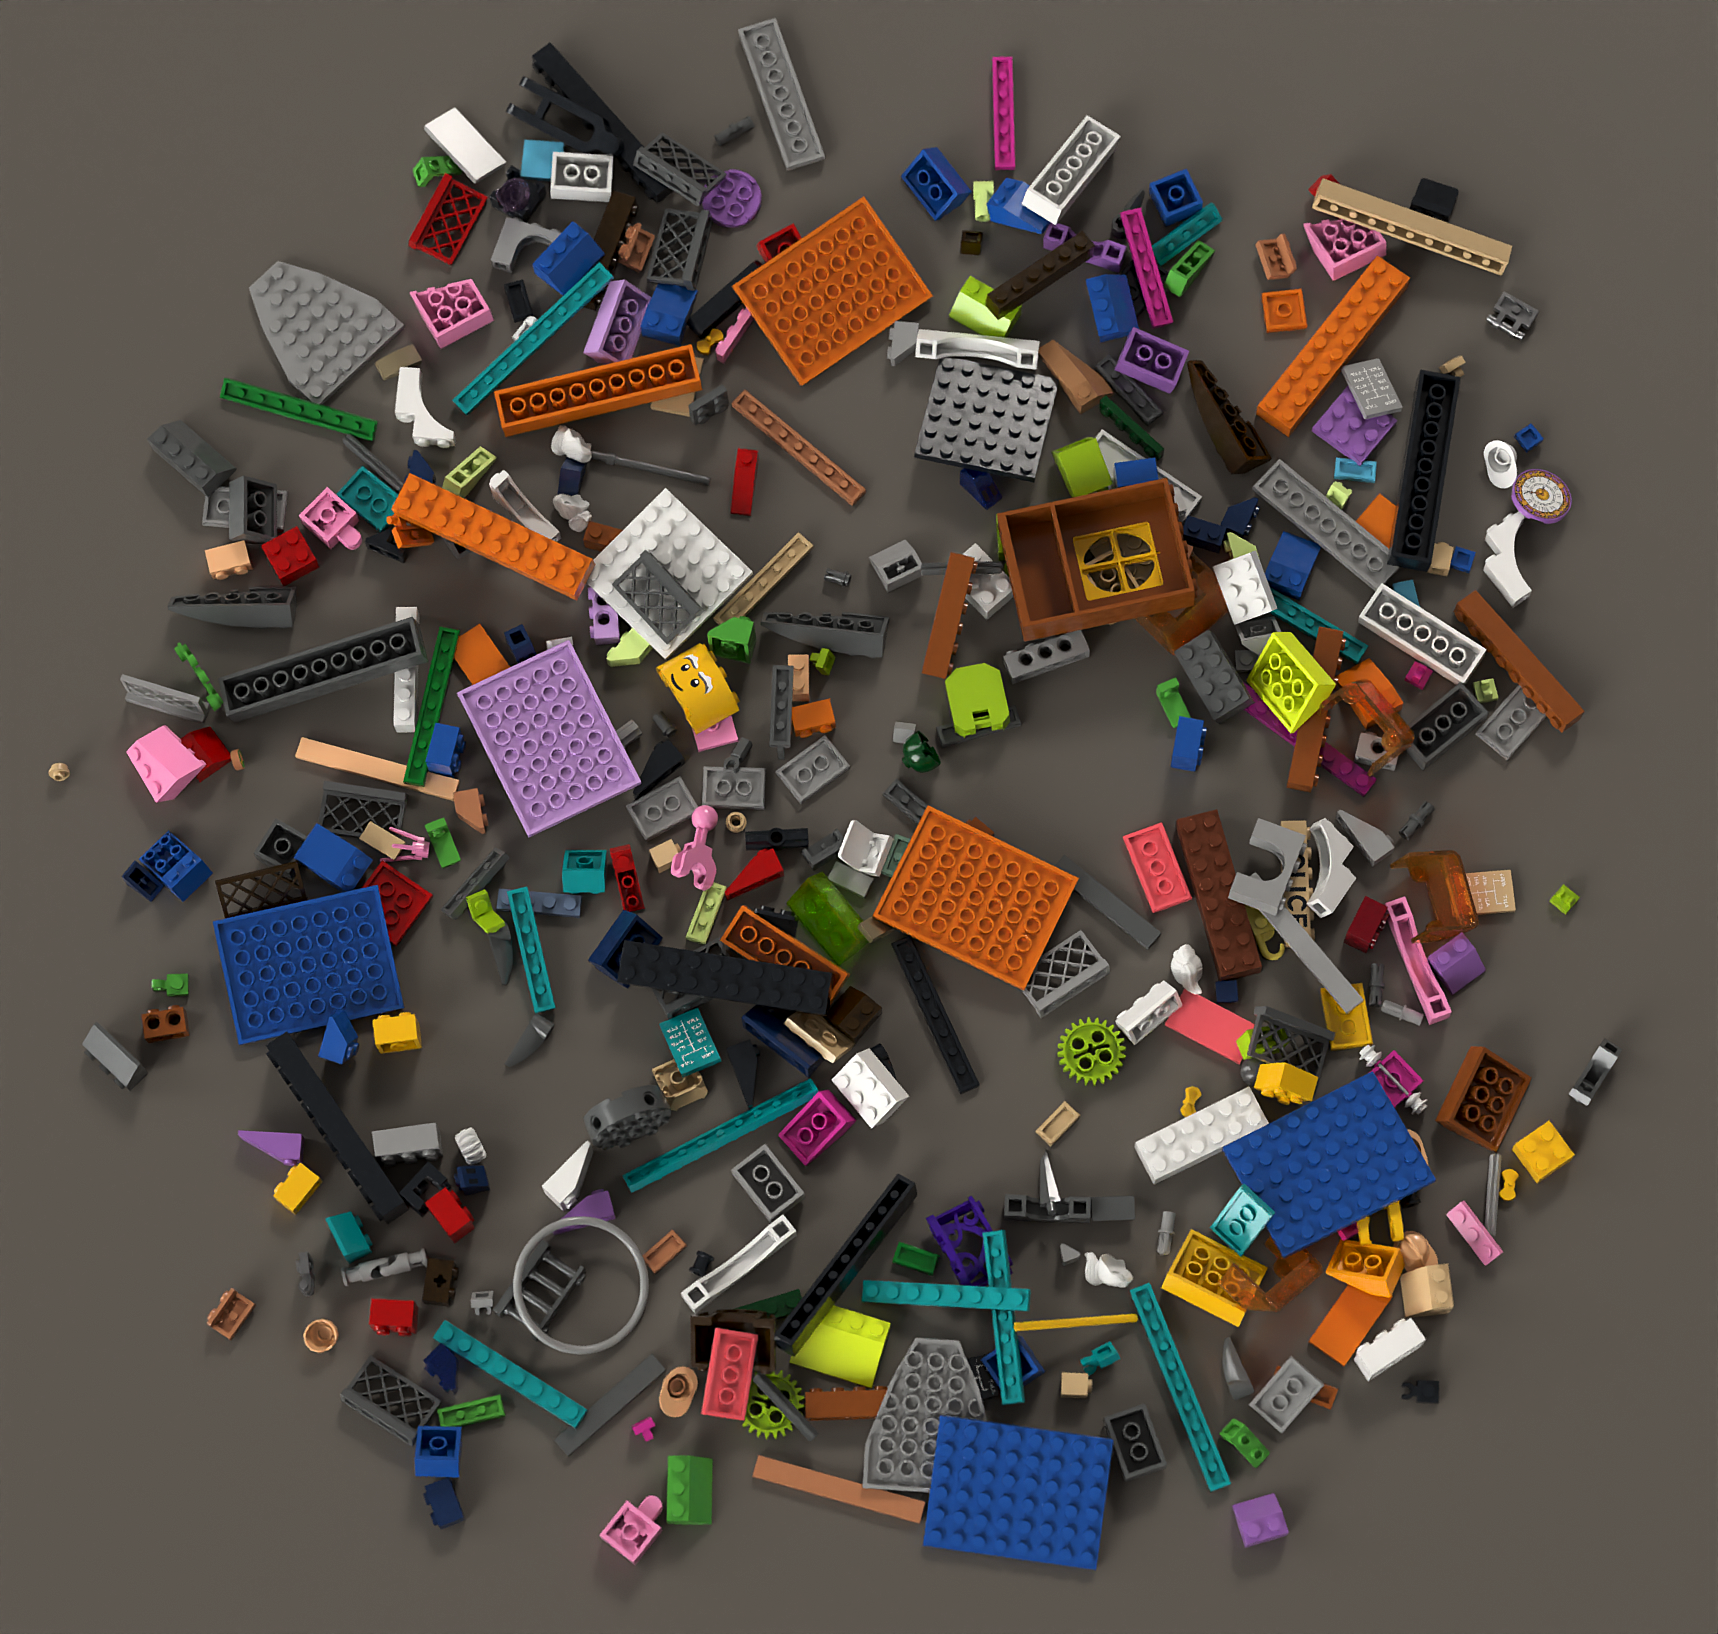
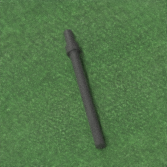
M592 451L591 459L604 461L608 465H622L709 485L711 477L623 458L615 453L608 452L606 454Z

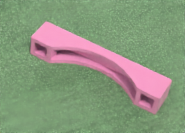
M1405 896L1385 903V906H1388L1386 912L1389 914L1388 924L1429 1025L1448 1019L1452 1013L1428 963Z

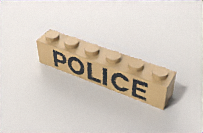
M1306 820L1281 821L1280 826L1306 835L1304 843L1307 844V840L1311 838L1310 827H1306ZM1306 847L1304 855L1298 856L1297 861L1300 862L1297 873L1291 874L1290 879L1293 880L1290 891H1285L1283 897L1286 898L1284 906L1315 941V930L1311 928L1310 921H1314V911L1307 905L1313 894V888H1309V880H1312V867H1308V860H1311V847ZM1284 940V947L1291 948Z

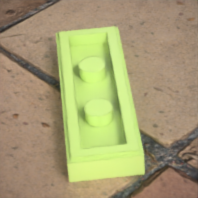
M713 882L709 889L703 891L686 935L687 940L702 945L707 944L724 899L725 891L727 890L726 886Z

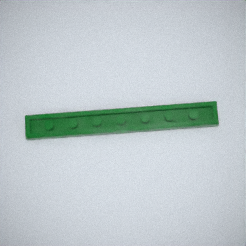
M224 378L220 398L341 433L351 434L352 436L369 441H374L379 422L377 420L230 378Z
M439 627L405 771L404 784L419 787L425 786L428 773L425 761L435 723L440 722L460 630Z

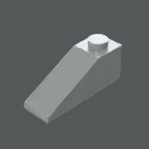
M1341 809L1337 811L1335 818L1372 867L1393 853L1395 844L1389 835H1385L1383 831Z

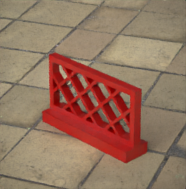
M445 173L413 231L408 246L414 250L417 248L452 266L488 197L452 179L451 175ZM453 186L461 189L463 196L452 198L451 190ZM477 197L481 202L479 206L471 208L468 198ZM465 199L468 209L457 211L454 202ZM451 203L454 213L443 215L442 206ZM469 212L471 221L461 224L459 215ZM456 216L458 226L448 228L445 219ZM442 220L445 229L434 232L433 223ZM460 229L461 239L452 241L450 232ZM447 233L449 242L439 245L436 236ZM430 237L434 238L436 246L431 248L422 245L424 240ZM451 246L453 254L450 259L442 255L441 248Z

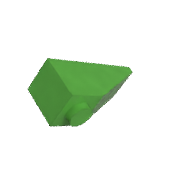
M1198 240L1171 268L1163 287L1181 297L1210 260L1215 250Z

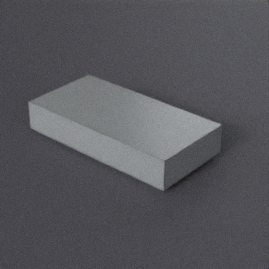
M836 861L827 881L865 899L874 879Z

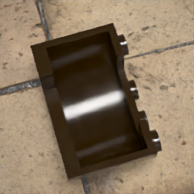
M749 1309L716 1310V1312L708 1315V1311L691 1315V1367H697L699 1371L709 1370L715 1328L759 1335L753 1368L754 1370H760L762 1374L774 1373L776 1370L775 1315L770 1314V1317H767V1312Z

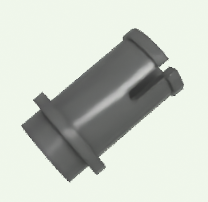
M827 568L826 573L828 575L825 574L824 581L841 584V587L849 586L851 574H848L847 571L843 573Z
M659 711L660 715L656 713L652 720L663 731V736L670 738L677 732L676 724L671 723L663 711Z

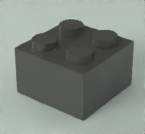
M275 818L256 848L254 855L258 861L269 867L297 861L293 857L307 836ZM287 869L283 875L293 880L296 875L295 869Z

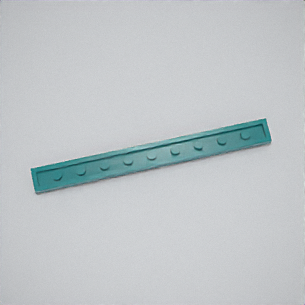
M599 262L452 401L468 416L614 279L613 275Z
M810 1078L622 1176L631 1193L640 1190L644 1186L661 1179L663 1176L679 1170L692 1161L698 1160L702 1156L719 1149L721 1146L775 1120L777 1117L793 1111L795 1108L809 1102L819 1090Z
M1150 1282L1131 1289L1129 1292L1210 1492L1231 1485Z

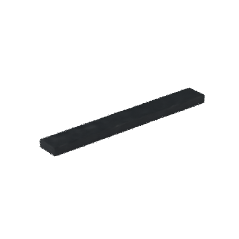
M909 935L891 943L960 1095L979 1087L980 1084L911 936Z

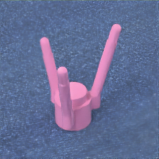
M393 827L389 828L392 832L417 841L413 842L412 846L392 844L393 848L412 850L411 854H415L398 856L395 861L422 860V857L428 858L430 842L425 841L424 837H418ZM388 857V858H380V862H381L382 860H383L384 862H393V861H394L393 859H391V858H389V857Z

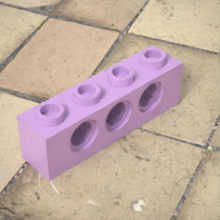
M588 587L589 600L592 599L593 604L592 607H589V617L593 619L594 626H590L591 638L595 639L596 645L620 643L619 614L608 604L599 605L598 602L602 598L591 587ZM606 618L610 621L608 624L602 625L599 623L600 620Z

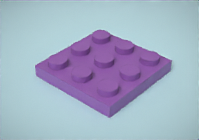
M1347 386L1313 426L1311 431L1361 466L1396 425L1397 420L1390 414L1364 419L1349 386Z

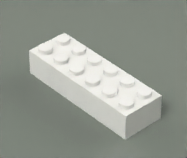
M1087 115L1027 189L1022 205L1056 225L1113 154L1121 136Z
M1383 583L1374 593L1358 619V623L1456 685L1461 682L1465 686L1486 654L1487 649Z
M1247 1087L1135 1142L1134 1148L1155 1185L1222 1152V1147L1269 1123L1250 1087Z

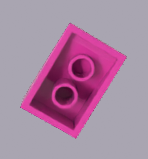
M830 1090L819 1091L778 1136L799 1160L807 1166L838 1140L857 1120Z

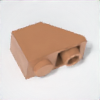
M478 788L453 792L458 818L481 834L486 833L485 826L489 825L487 814L482 812V807L485 806L484 795L479 794Z

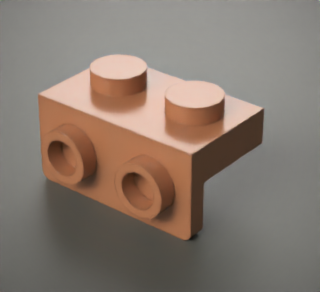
M640 223L628 228L625 237H627L626 242L622 244L618 255H620L618 262L638 273L642 271L655 235L641 229L642 224Z
M1280 234L1276 239L1259 240L1255 244L1267 280L1285 279L1297 270L1296 261L1293 258L1290 244L1285 234Z
M233 1288L224 1292L220 1298L221 1303L217 1309L214 1308L209 1313L207 1318V1324L229 1340L233 1339L256 1306Z

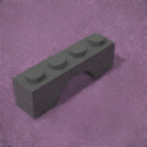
M1005 1194L1004 1220L1090 1223L1091 1197L1062 1198L1061 1204L1055 1205L1056 1214L1048 1215L1047 1207H1040L1039 1198L1027 1195Z

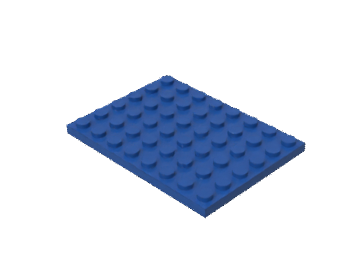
M378 885L212 921L239 1045L278 1037L286 1031L292 1034L327 1026L329 1016L340 1009L345 1011L349 1020L405 1008Z
M1373 1071L1222 1147L1241 1184L1249 1187L1276 1212L1266 1225V1228L1284 1259L1436 1182V1178Z
M940 1415L923 1546L1096 1570L1113 1439Z

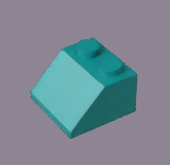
M565 850L562 868L563 892L571 894L579 892L598 894L605 892L607 850Z
M349 1211L325 1219L343 1256L349 1264L372 1253L370 1246L373 1243L368 1234L363 1235L360 1229L363 1227V1223L358 1215L354 1216Z

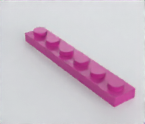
M992 57L995 170H1015L1012 57Z
M1141 208L1121 212L1120 216L1152 329L1170 325L1173 323Z

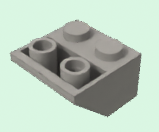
M906 540L869 557L887 593L923 576L921 574L922 563L915 550Z

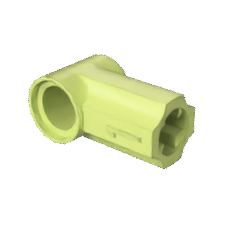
M973 181L975 220L980 222L991 220L986 203L994 194L993 181Z

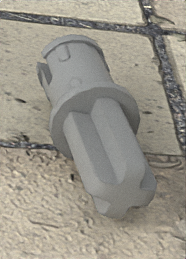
M1385 1000L1381 1007L1382 1012L1399 1018V1021L1403 1019L1417 1026H1420L1424 1016L1423 1013L1407 1008V1005L1401 1006Z
M1163 1211L1161 1229L1158 1230L1160 1235L1157 1253L1169 1255L1172 1236L1175 1235L1173 1228L1176 1213Z

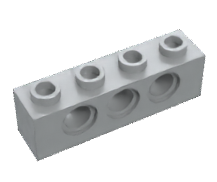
M1082 630L1064 633L1058 637L1055 635L1050 636L1044 642L1038 644L1036 642L1030 643L1025 646V649L1019 651L1017 649L1011 650L1003 657V663L1011 683L1015 684L1089 657L1090 650ZM1066 644L1070 646V649L1063 651L1060 649V646ZM1047 651L1051 656L1044 658L1040 654ZM1028 658L1032 663L1024 665L1021 660Z

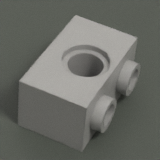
M1373 732L1360 733L1353 762L1394 771L1401 742L1393 737H1378ZM1373 747H1381L1383 752L1375 753Z

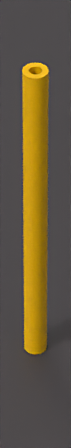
M1137 1314L1015 1322L1014 1330L1025 1331L1132 1323L1138 1321Z

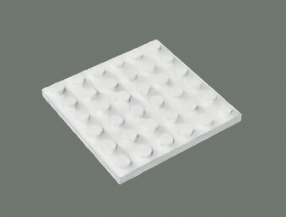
M665 488L593 560L595 566L586 583L667 660L753 574V571ZM644 550L650 551L705 610L669 644H666L612 586L640 557ZM642 563L636 568V577H646L647 568ZM625 579L619 584L623 591H632V579ZM636 579L635 591H646V580ZM650 580L649 591L660 592V582L658 580ZM635 594V604L637 606H645L646 594ZM649 594V606H660V594ZM663 595V606L674 607V597L672 595ZM649 609L648 618L651 621H659V609ZM663 609V621H673L674 609ZM677 609V621H685L690 616L685 609ZM662 624V633L668 637L673 632V624Z

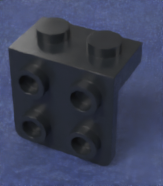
M1422 178L1412 199L1410 210L1448 223L1459 191L1454 187Z
M760 905V909L755 908V913H758L795 938L799 917H795V912L781 910L780 913H775V908Z

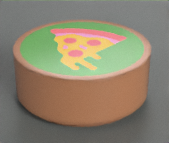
M239 749L231 751V761L235 770L245 769L241 751Z

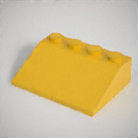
M1191 1229L1161 1288L1239 1327L1268 1267L1244 1255L1239 1256L1234 1250Z

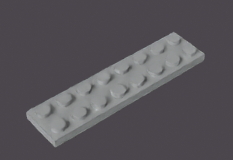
M776 18L738 29L787 171L824 160L823 149Z
M1280 459L1253 486L1252 490L1375 592L1381 583L1385 585L1401 568L1387 565L1389 549Z

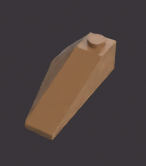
M1055 340L1039 348L1038 355L1054 378L1059 380V385L1080 415L1098 405L1105 395L1108 398L1114 395L1113 390L1103 376Z

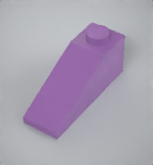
M238 1130V1135L242 1140L280 1162H284V1165L294 1166L296 1163L303 1162L305 1138L302 1134Z
M599 1189L591 1192L592 1195L584 1198L561 1219L575 1216L594 1217L604 1221L616 1219L609 1191ZM590 1225L567 1226L554 1231L553 1234L557 1235Z

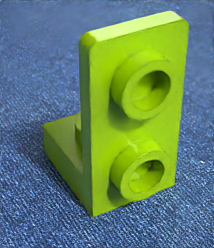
M485 889L466 897L472 919L486 933L497 932L505 926V922L493 910L488 892Z

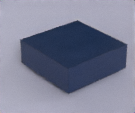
M1237 980L1215 982L1217 1004L1238 1002Z

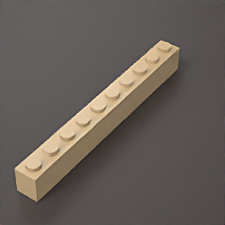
M1322 179L1316 191L1312 208L1501 276L1509 263L1512 246L1326 179Z

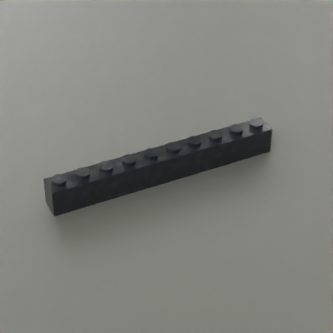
M551 42L532 55L533 69L537 74L541 73L545 77L544 80L550 88L554 87L558 94L609 120L612 133L620 137L624 142L623 152L615 156L620 161L619 165L625 172L629 171L631 173L632 180L637 186L641 185L645 189L644 193L650 200L654 199L658 204L674 192L633 165L637 150L640 147H645ZM581 118L585 128L591 129L594 132V124Z
M899 1173L895 1176L774 1334L776 1347L793 1357L796 1356L917 1197L916 1183Z

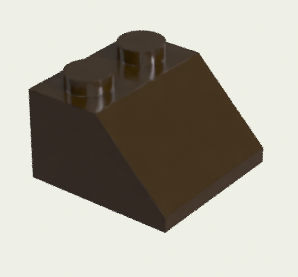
M850 986L829 1009L828 1016H823V1018L856 1044L882 1014V1007L865 993Z

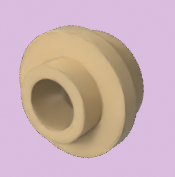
M55 763L49 770V776L56 781H63L70 776V771L66 764Z
M733 812L726 818V826L733 833L743 831L747 825L746 818L742 813ZM738 820L740 821V824L738 826H734L732 824L733 821Z

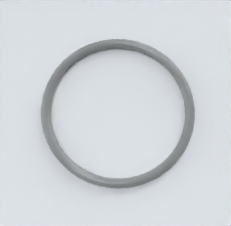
M587 1216L564 1218L547 1225L537 1232L521 1252L513 1279L514 1300L519 1315L526 1327L544 1344L558 1351L570 1354L597 1353L622 1341L639 1322L646 1307L649 1291L647 1267L640 1250L633 1240L617 1226L602 1219ZM573 1225L595 1226L615 1235L632 1253L640 1275V1296L636 1309L628 1323L611 1338L586 1346L565 1344L545 1334L537 1327L528 1314L522 1295V1275L527 1259L533 1249L547 1235L558 1229Z

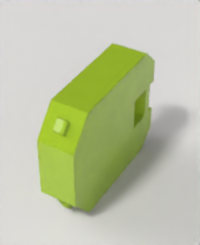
M986 663L956 668L945 680L955 733L965 738L967 735L976 734V729L991 727L992 731L999 729L1004 731L1010 723V714L1000 670ZM986 711L989 713L988 716L973 718V714Z

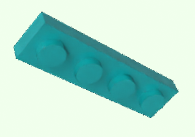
M1209 203L1152 245L1158 265L1161 266L1223 221L1215 204Z

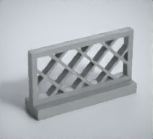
M122 674L120 681L127 691L125 697L127 702L204 724L210 704L202 701L200 697Z
M1080 930L1040 957L1032 973V983L1027 984L1022 992L1036 1009L1039 1017L1043 1018L1108 975L1110 967L1082 930ZM1081 938L1085 943L1084 949H1073V942ZM1059 951L1068 952L1066 961L1055 960L1056 953ZM1071 953L1082 954L1081 964L1069 962ZM1085 955L1095 956L1098 960L1093 965L1084 964ZM1042 962L1050 963L1049 973L1037 971L1038 965ZM1053 964L1065 966L1063 975L1052 973ZM1068 966L1080 968L1079 974L1074 977L1066 976ZM1036 976L1048 977L1046 986L1034 985ZM1050 979H1062L1061 986L1058 988L1049 987ZM1033 989L1045 991L1044 997L1036 1002L1032 997Z

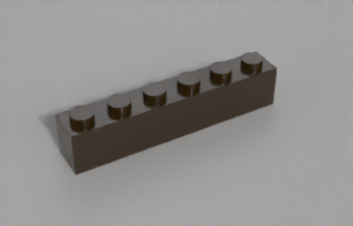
M614 190L594 237V241L605 253L597 264L600 262L610 273L617 266L619 249L622 244H625L624 237L626 231L632 226V223H630L631 219L636 217L639 208L636 203V197ZM604 288L584 307L596 311L597 306L601 305L603 301Z
M1081 231L988 293L985 306L997 320L1001 319L1092 258L1095 248L1094 243Z

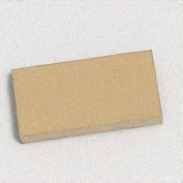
M371 821L359 838L362 842L394 861L402 849L393 848L392 844H406L405 841Z
M1064 1101L1036 1130V1133L1048 1145L1052 1146L1078 1120L1080 1114Z

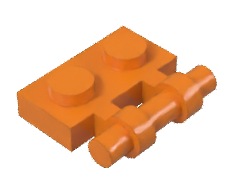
M395 514L388 516L386 519L388 524L397 526L391 531L398 549L429 546L435 542L431 531Z

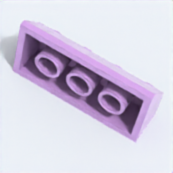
M626 280L611 281L608 284L583 353L596 362L605 365L631 359L641 334V324L651 297Z

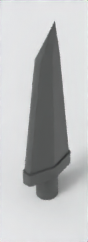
M1046 1150L1040 1160V1207H1047L1048 1215H1055V1205L1061 1204V1197Z

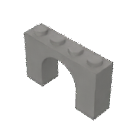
M507 217L491 258L492 267L512 273L517 257L525 246L531 243H544L550 246L561 232L557 229H545L537 223H525L520 218L514 217L512 219Z
M1258 818L1249 844L1275 854L1281 861L1283 872L1277 878L1269 881L1257 880L1237 872L1228 898L1276 916L1278 909L1282 910L1286 898L1283 895L1285 891L1289 892L1292 886L1291 874H1296L1299 868L1298 856H1303L1307 844L1304 843L1306 835Z

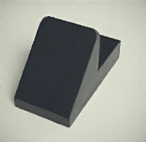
M393 528L366 538L365 544L367 549L402 563L405 562L407 558L405 549H398L395 542L391 544L394 539L391 531Z

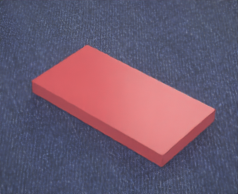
M1162 822L1123 836L1124 843L1152 913L1192 900L1191 893Z
M1184 988L1180 996L1183 1005L1169 1016L1165 1026L1240 1065L1243 1058L1236 1040L1246 1030L1254 1029L1255 1024Z
M715 1328L701 1414L745 1421L759 1335Z

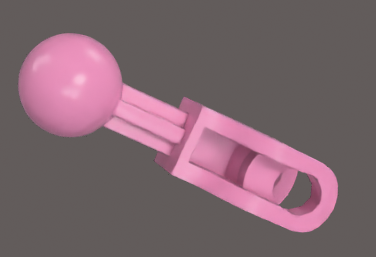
M708 805L699 806L693 811L691 819L692 824L696 828L694 841L684 845L683 851L673 857L671 874L677 878L688 875L690 870H692L694 886L702 891L709 889L713 885L716 875V865L712 859V848L706 846L705 843L708 831L714 829L717 825L718 814L714 808Z

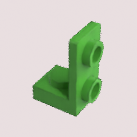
M449 156L422 157L413 168V173L418 187H425L433 176H444L445 173L460 175L462 169Z
M1176 677L1157 685L1156 694L1172 728H1177L1179 716L1191 718L1178 691L1179 683Z
M444 817L426 824L425 828L441 867L445 868L460 862L461 858Z
M1234 1418L1219 1433L1224 1440L1233 1444L1255 1468L1270 1454L1249 1428Z

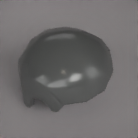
M1256 1058L1244 1060L1240 1070L1244 1083L1254 1087L1260 1064L1269 1063Z

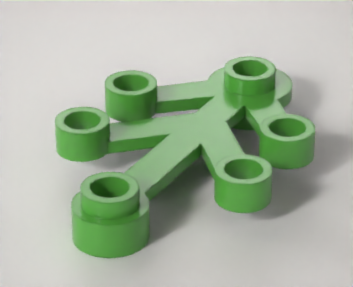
M180 642L177 643L178 646L174 648L182 662L185 660L189 662L209 696L205 697L214 711L218 710L224 702L219 694L216 693L211 683L206 684L210 680L200 666L195 667L199 663L187 645H181Z

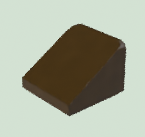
M962 230L960 253L980 255L982 232Z

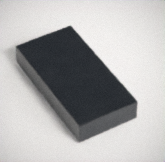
M523 279L504 284L514 323L524 321L529 316L534 317Z

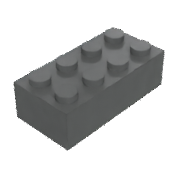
M1210 630L1205 631L1174 651L1212 718L1217 723L1222 724L1255 703L1217 637Z
M1460 682L1398 732L1396 739L1401 742V747L1419 767L1425 770L1484 722L1488 711Z

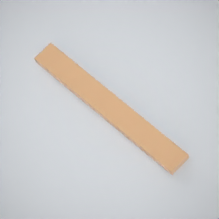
M301 737L295 755L296 758L451 801H454L453 792H457L460 783L457 779L428 772L424 787L404 784L406 765Z

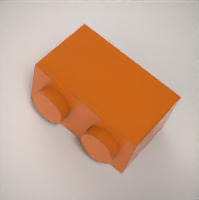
M830 698L792 707V724L796 737L806 738L811 736L812 733L819 731L827 733L832 731V728H836Z

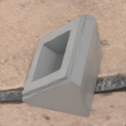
M895 722L893 742L904 743L910 735L915 733L916 724Z
M1064 1243L1060 1246L1063 1266L1080 1259L1081 1254L1079 1251Z

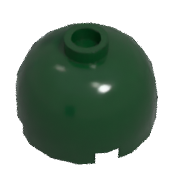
M921 731L913 733L905 740L902 749L904 755L902 761L908 769L912 767L916 772L925 773L937 768L941 761L933 746L930 747L927 743L929 741L928 738Z

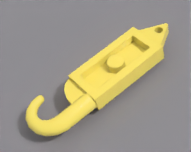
M1245 905L1252 933L1262 956L1267 960H1277L1282 957L1285 950L1283 943H1280V950L1276 954L1270 953L1265 943L1273 937L1274 927L1258 909Z

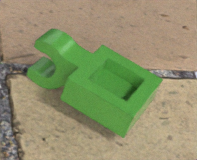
M167 974V980L153 979V991H167L168 997L189 996V975Z

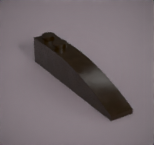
M1202 360L1188 361V372L1198 409L1211 440L1216 447V451L1221 455L1227 470L1231 474H1245L1269 462L1272 458L1249 420L1246 422L1240 416L1242 411L1237 405L1233 407L1227 399L1229 397L1225 389L1223 390L1216 385L1218 380Z

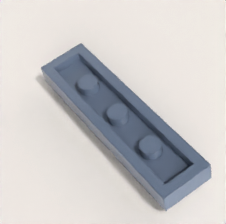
M499 889L497 911L511 912L507 891L511 889ZM529 891L534 914L580 918L582 896Z

